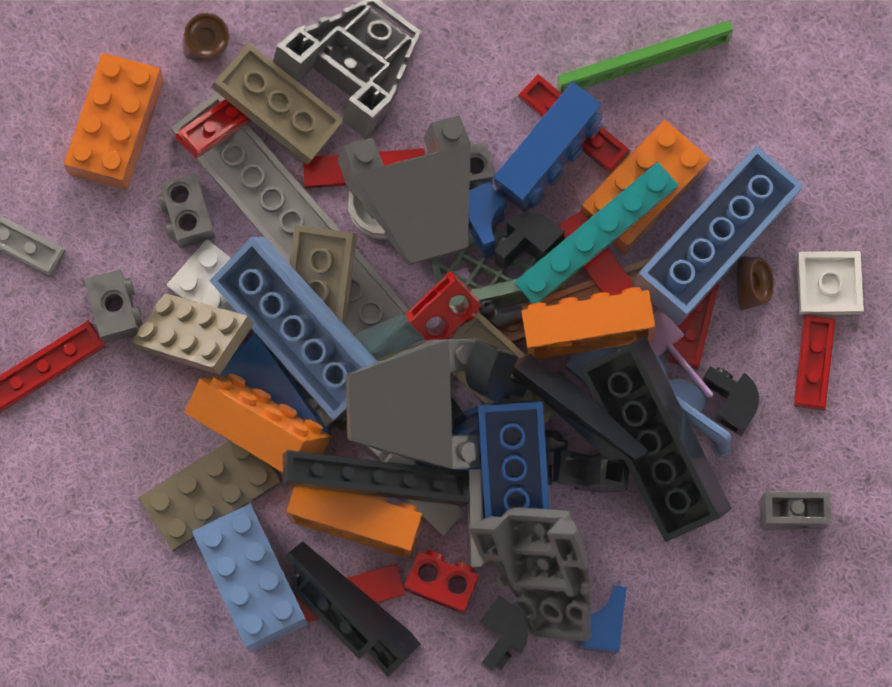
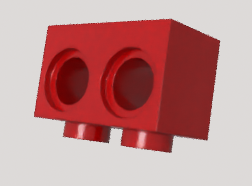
M450 271L405 315L409 323L427 341L452 339L455 335V330L463 322L467 323L477 315L481 303L476 295ZM454 296H464V300L460 305H449L450 300ZM431 318H441L438 326L434 328L426 326Z
M427 550L426 554L418 552L404 590L464 615L479 575L474 574L475 569L461 562H457L456 566L444 562L445 556L431 550ZM424 567H432L436 570L437 576L431 582H424L418 576L419 571ZM458 578L465 581L467 585L465 592L454 594L449 590L448 585L453 579Z

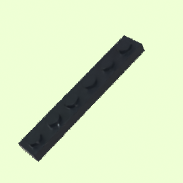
M287 450L283 454V486L465 506L470 502L469 473L467 471Z

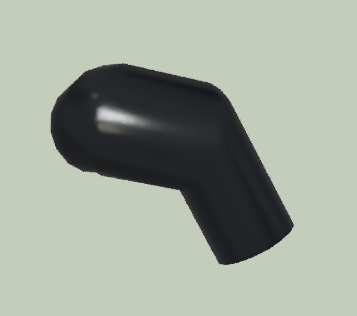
M486 300L479 307V313L497 329H504L523 322L521 306L504 312L497 308L493 301Z

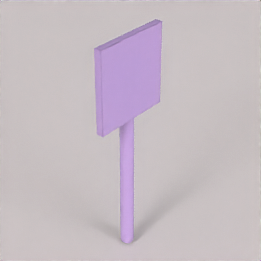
M660 309L653 314L655 322L654 341L649 342L655 355L659 357L668 349L703 392L711 398L713 392L673 346L684 336L683 332Z

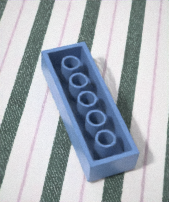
M755 146L638 273L632 286L640 287L641 291L649 290L651 303L680 326L795 199L804 185L758 146Z
M251 237L209 281L237 313L247 315L254 322L252 330L333 420L347 418L346 375L376 363L377 360L266 237Z

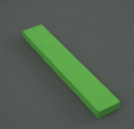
M730 20L558 75V90L563 93L572 81L584 89L729 42L734 29Z

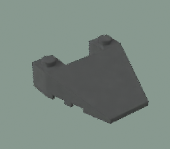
M364 0L343 9L341 14L331 18L329 16L320 18L319 22L306 28L303 25L296 28L277 45L273 62L297 82L304 78L312 69H315L350 95L351 98L348 100L342 121L366 139L384 122L421 31L380 0ZM372 4L377 9L386 14L388 17H390L392 20H394L396 23H398L400 26H402L404 29L409 31L411 34L414 35V38H412L402 29L397 27L395 24H393L391 21H389L375 9L370 7V5Z
M460 115L430 124L423 138L429 152L427 155L384 166L373 138L344 145L337 160L348 190L353 196L359 198L367 208L366 212L372 220L375 218L385 231L384 235L408 265L462 251L468 247L471 143Z
M477 339L428 340L415 348L404 350L391 358L378 361L347 374L348 440L434 468L460 469L481 467L480 435H452L450 372L466 371L469 356Z

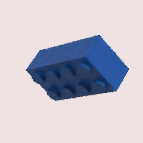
M572 81L494 175L496 191L500 190L506 199L524 213L529 207L535 209L545 196L542 193L549 184L554 186L562 177L564 165L568 161L574 162L583 150L581 144L588 137L593 139L602 128L603 124L600 123L603 118L602 104Z
M542 400L478 404L485 519L491 516L502 517L508 510L513 508L550 509Z

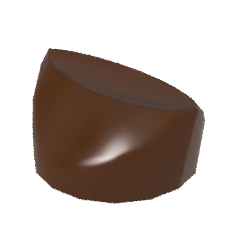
M201 13L191 18L183 34L184 56L191 60H204L222 53L229 41L228 27L223 19L211 13Z
M742 256L738 261L737 291L741 311L768 303L774 289L773 274L769 264L761 257Z

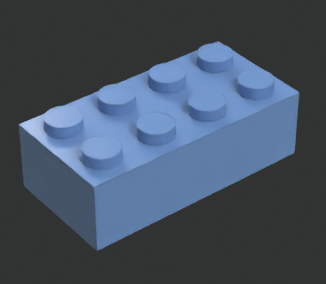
M251 503L192 531L249 653L308 625Z

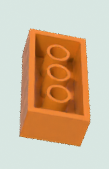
M101 53L63 163L69 175L128 190L164 83L159 67Z
M664 119L581 205V210L590 219L653 165L659 162L676 181L678 188L612 243L626 255L706 172L711 159Z
M633 287L623 290L622 294L610 296L609 293L602 292L591 295V299L578 301V298H566L560 300L557 305L546 306V303H535L527 306V310L521 311L528 354L531 353L537 360L626 346L644 336L647 337L649 342L654 341L655 322L649 290L641 291L640 287Z
M231 373L226 376L214 375L213 377L199 379L184 411L185 414L282 473L283 454L287 450L323 454L331 438L329 434L322 431L323 427L319 423L298 417L296 415L297 411L285 404L278 405L270 400V394L260 389L253 390L245 385L246 381L243 378Z
M294 487L286 510L291 523L408 559H412L423 524L422 513L417 512L418 507L409 503L399 502L397 506L387 503L386 497L364 496L361 494Z

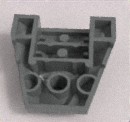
M513 508L508 510L502 517L491 516L473 523L469 530L480 557L484 563L492 561L501 575L496 580L501 587H505L508 584L517 597L513 605L523 614L533 634L537 637L588 642L592 637L589 558L579 530L572 521L568 510Z

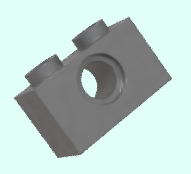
M121 269L84 279L102 342L107 344L135 336L139 330L138 325L143 324V319L139 306L133 307L130 296L135 295L131 277L125 278ZM119 300L123 302V306L119 311H108V307L113 301Z
M765 491L760 497L761 529L825 530L831 524L830 492Z

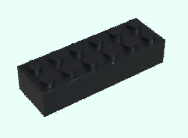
M646 336L579 369L596 404L649 451L646 456L637 461L632 459H624L665 542L720 519L732 509Z

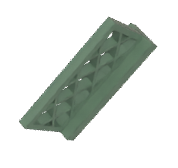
M507 229L493 233L495 245L503 236H507ZM473 237L468 238L467 249L451 253L457 258L450 269L439 264L437 258L430 259L436 283L442 279L441 272L447 275L452 271L467 287L471 286L474 288L470 290L476 295L480 303L491 300L497 308H503L529 302L515 286L514 282L517 279L512 280L503 275L505 271L502 269L497 272L485 265L489 258L484 259L482 257L479 262L466 255L471 246L477 245ZM533 258L529 265L516 259L512 264L525 270L524 274L537 263V260ZM462 260L476 267L468 279L454 272ZM481 270L495 277L490 285L482 287L473 282ZM566 282L553 293L566 289ZM454 296L450 300L449 305H460L464 300V296Z

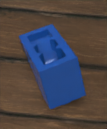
M490 182L469 190L468 230L484 259L495 255L494 248L496 245L493 233L496 226L500 222L505 221L504 208L507 207L502 192L500 190L495 191Z
M614 585L606 605L596 613L591 614L592 637L588 642L579 641V649L618 654L627 587Z

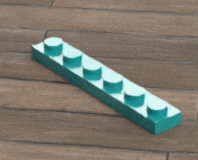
M657 162L514 282L515 286L531 304L541 303L678 188V184Z

